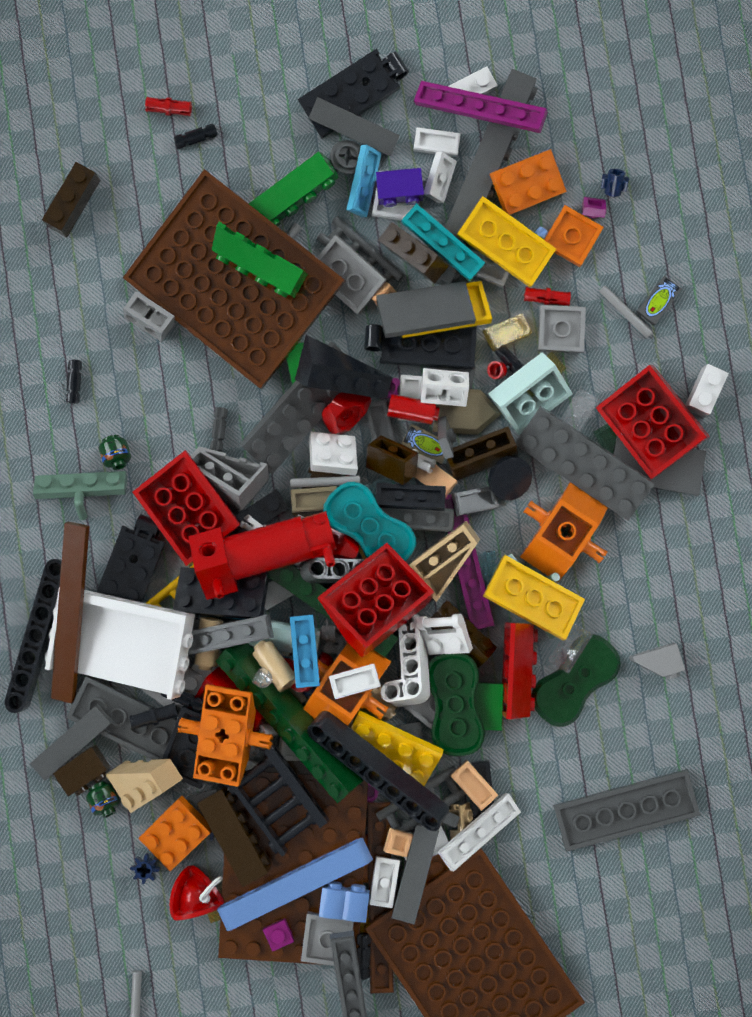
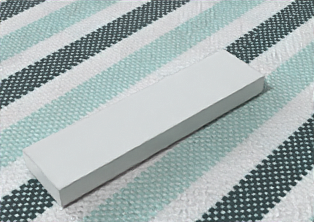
M508 793L503 794L438 851L450 871L454 872L521 813Z

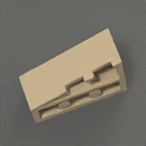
M467 521L409 564L434 591L432 598L435 602L438 601L480 540Z
M156 759L149 762L138 760L135 763L124 761L105 774L120 796L122 804L130 813L161 795L183 779L171 759Z

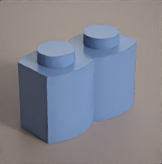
M337 881L324 885L322 887L319 917L366 923L370 890L365 889V886L360 884L343 887L342 883Z

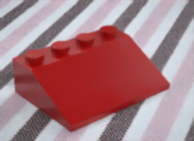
M648 365L596 407L651 480L710 437L654 365Z
M186 450L132 492L186 566L193 564L188 536L220 527L223 536L227 537L241 525Z
M386 543L318 596V600L347 643L363 658L428 605L434 591Z
M505 622L502 715L506 719L530 717V711L535 709V698L531 697V688L536 686V675L532 674V665L537 663V651H533V643L538 640V628H534L532 623Z

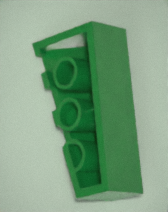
M318 151L251 201L249 205L278 227L283 218L296 214L299 211L298 207L302 204H308L317 198L316 194L321 190L331 188L339 176L334 166L331 165L330 159Z
M220 221L218 222L211 249L218 254L216 259L226 265L229 262L237 265L235 270L246 276L249 273L255 275V281L265 287L268 284L276 287L274 292L284 298H287L288 295L295 298L308 275L304 270L280 256L272 254L271 251L263 246L253 243L244 235L238 232L235 233Z

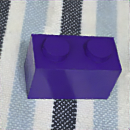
M421 168L376 172L379 205L394 207L397 206V203L415 205L416 203L419 204V201H423L424 190Z

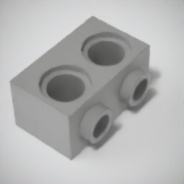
M137 291L123 308L125 319L160 342L165 339L175 325L174 315Z

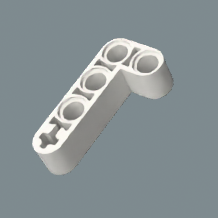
M417 614L398 629L401 679L386 682L380 692L383 700L395 707L421 704L427 701L430 696L428 652L421 630L416 625L417 618L419 617ZM416 642L415 648L410 650L411 645ZM418 664L416 671L412 672L413 666ZM419 686L418 693L413 695L414 689ZM397 690V695L392 698L393 692Z

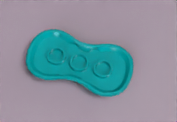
M357 482L344 483L336 488L325 501L323 512H327L330 526L357 541L366 558L386 543L404 561L415 550L416 537L410 526L387 515L379 507L373 493L365 485Z

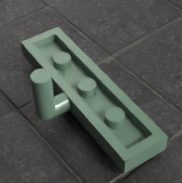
M126 471L38 475L35 476L33 496L35 499L74 497V506L79 519L86 520L88 515L83 503L84 497L126 495L127 474Z

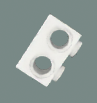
M423 368L421 403L466 407L469 392V372Z

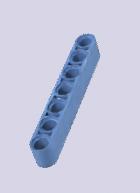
M363 837L358 838L224 903L217 908V911L226 930H233L365 866L373 858Z

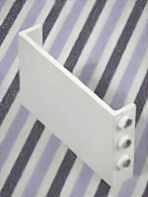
M84 590L78 673L167 694V699L170 700L180 697L185 688L184 674L189 666V658L187 657L189 648L193 643L192 629L195 614ZM59 591L57 602L53 609L54 619L49 632V648L45 654V669L47 670L53 669Z

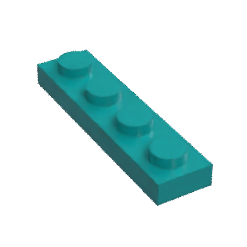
M417 203L401 220L403 225L468 281H471L485 265V262Z

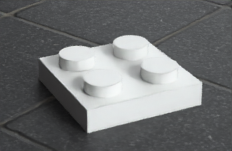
M310 432L311 471L356 476L358 466L355 436Z

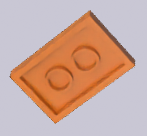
M551 149L490 173L502 209L509 215L567 192Z
M181 795L138 839L171 871L212 830L206 819Z

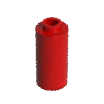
M391 394L387 416L432 425L433 420H438L440 408L436 407V404L421 403V399Z

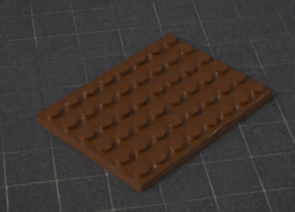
M205 169L123 276V279L144 296L174 315L175 321L260 389L264 388L346 282V280ZM220 221L235 233L238 232L244 235L253 243L263 246L271 251L272 254L278 255L304 270L308 275L295 298L290 295L284 298L274 292L276 287L270 284L265 287L255 281V275L249 273L246 276L235 270L237 265L229 262L226 265L216 259L218 254L211 249L218 222Z
M263 771L243 786V789L252 798L278 779L280 773ZM297 774L329 820L321 828L317 824H311L284 844L288 849L284 856H281L279 852H273L268 844L270 840L238 796L235 795L237 802L234 804L238 811L242 810L248 820L246 825L249 831H253L259 840L258 847L261 853L265 852L271 865H269L270 870L268 874L242 887L224 854L222 884L224 903L358 838L363 837L365 841L368 783L364 780L337 804L313 775ZM283 786L257 805V808L266 817L292 798L294 792L289 786ZM297 805L274 822L271 827L278 836H281L305 818L308 811L303 805ZM364 866L334 881L342 883L343 887H351L352 884L363 885ZM323 886L230 931L226 930L222 919H220L218 958L317 964L302 962L301 956L307 912L319 913ZM285 918L295 940L293 943L272 952L263 928ZM354 922L353 924L356 949L359 948V945H357V935L360 934L361 922Z
M482 848L476 851L454 872L448 868L425 884L415 925L393 919V906V908H390L364 926L424 1017H566L585 1003Z

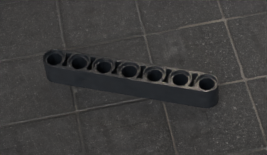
M61 559L49 560L43 570L4 701L5 708L11 713L24 711L31 704L50 640L49 632L54 619L53 609L57 602L60 587V574L56 576L53 573V567L56 563L61 565ZM50 585L55 588V594L51 598L46 593V589ZM43 607L47 608L49 612L45 620L40 617V610ZM36 629L42 633V638L39 642L33 638V633ZM30 651L35 654V661L32 664L26 658ZM23 673L26 674L29 679V682L26 686L22 685L20 682V676ZM15 696L20 697L22 700L20 708L15 707L13 703Z
M322 711L317 715L307 729L309 736L316 743L429 831L439 830L449 813V807L444 801L333 714Z

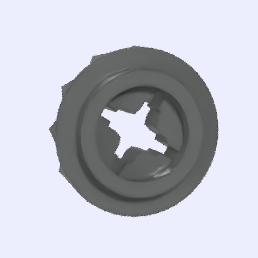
M343 140L337 142L332 147L329 156L331 165L336 168V172L340 171L344 175L355 174L361 148L357 143ZM347 151H348L349 158H350V159H353V160H350V162L348 163V165L346 164L345 159H344V158H341V157H344V156H345V154L347 153Z

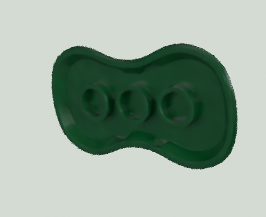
M595 634L584 635L577 639L570 648L563 665L557 671L539 680L535 688H533L531 697L535 698L536 712L546 722L557 727H564L576 721L592 692L608 684L617 676L621 661L616 649L607 640Z
M462 653L441 654L433 658L428 665L430 691L435 701L432 739L435 746L444 749L443 754L449 756L470 755L481 748L485 738L484 725L477 712L475 703L479 671L474 660L468 655Z

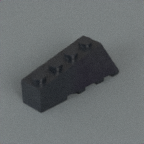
M308 335L305 336L295 380L306 387L387 399L393 378Z

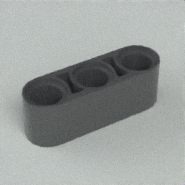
M314 558L302 565L300 574L302 579L309 583H336L364 560L334 558L336 562L334 567L339 572L337 576L333 572V567L326 565L325 558ZM311 566L316 568L317 575L312 573Z

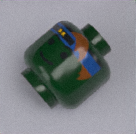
M119 435L105 437L98 447L103 465L113 468V470L125 468L126 463L131 459L127 440L119 437Z
M106 781L91 786L89 793L86 795L87 802L95 816L102 815L103 818L112 816L116 813L115 809L120 805V799L112 784H106Z

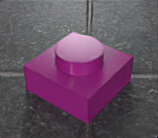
M583 197L582 215L593 219L605 218L607 210L606 200Z
M285 918L263 928L272 952L293 943L295 940Z

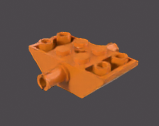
M571 482L551 511L547 512L532 500L528 503V507L524 509L523 513L538 521L540 527L520 558L545 575L549 576L556 572L560 575L561 580L582 552L598 563L604 559L601 556H606L608 551L593 543L591 537L601 523L608 507ZM567 526L570 536L563 537L560 529Z
M347 643L332 666H327L318 660L319 677L321 678L320 686H317L303 709L313 719L322 711L330 712L347 726H349L360 708H365L381 720L384 714L376 708L386 713L389 707L372 697L371 692L373 689L335 700L329 676L375 664L380 680L391 664V661L375 650L361 658Z
M206 684L201 721L180 719L178 724L181 726L178 727L179 733L198 736L193 778L239 787L250 757L251 746L271 749L272 742L270 740H273L272 734L253 732L256 710L252 692Z

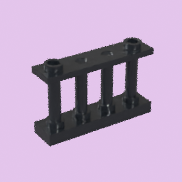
M272 743L270 750L265 749L263 751L266 754L264 760L243 775L239 787L226 785V787L233 796H238L270 840L268 844L273 852H279L281 856H284L288 850L284 844L311 824H317L321 828L328 823L329 818L275 744ZM275 767L280 773L278 779L250 798L243 789V786L267 768ZM289 786L294 792L292 798L264 817L257 808V805L281 787ZM297 805H303L308 811L306 817L281 836H278L271 825Z

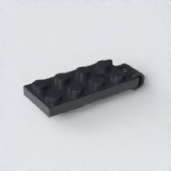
M375 49L300 97L298 101L308 118L317 97L359 116L398 91L400 85L396 81L403 79L409 71L397 52H393L381 60L379 51ZM366 78L370 80L368 86L362 85V81ZM310 119L321 139L334 131Z
M370 324L366 325L364 349L372 352L382 351L380 364L474 369L477 326L407 338L402 336L385 338L383 326ZM404 340H411L412 345L408 347L403 344Z
M140 514L134 530L122 525L97 593L143 603L166 544L162 540H156L160 530L150 517ZM134 554L138 557L137 563L131 562V555Z

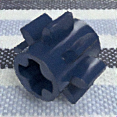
M610 169L608 174L603 173L600 188L605 189L606 195L618 197L622 191L627 192L629 177H625L623 170Z
M148 853L145 854L144 859L137 856L135 858L137 865L130 867V870H134L136 874L133 879H142V884H145L148 878L154 881L156 876L153 872H158L161 869L156 866L157 858H149ZM144 864L150 869L147 873L141 868Z

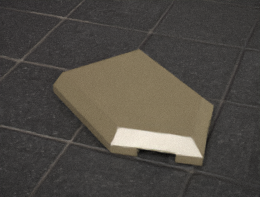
M469 389L466 407L436 404V407L440 408L438 418L446 416L450 428H453L454 433L478 435L502 414L489 398L478 389ZM438 420L433 421V432H438Z

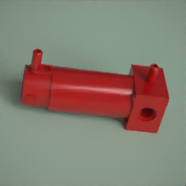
M326 511L303 518L298 516L227 537L223 536L220 527L188 536L194 570L207 600L212 598L220 599L226 594L237 592L236 580L323 555L328 567H333L336 564L332 551L337 550Z

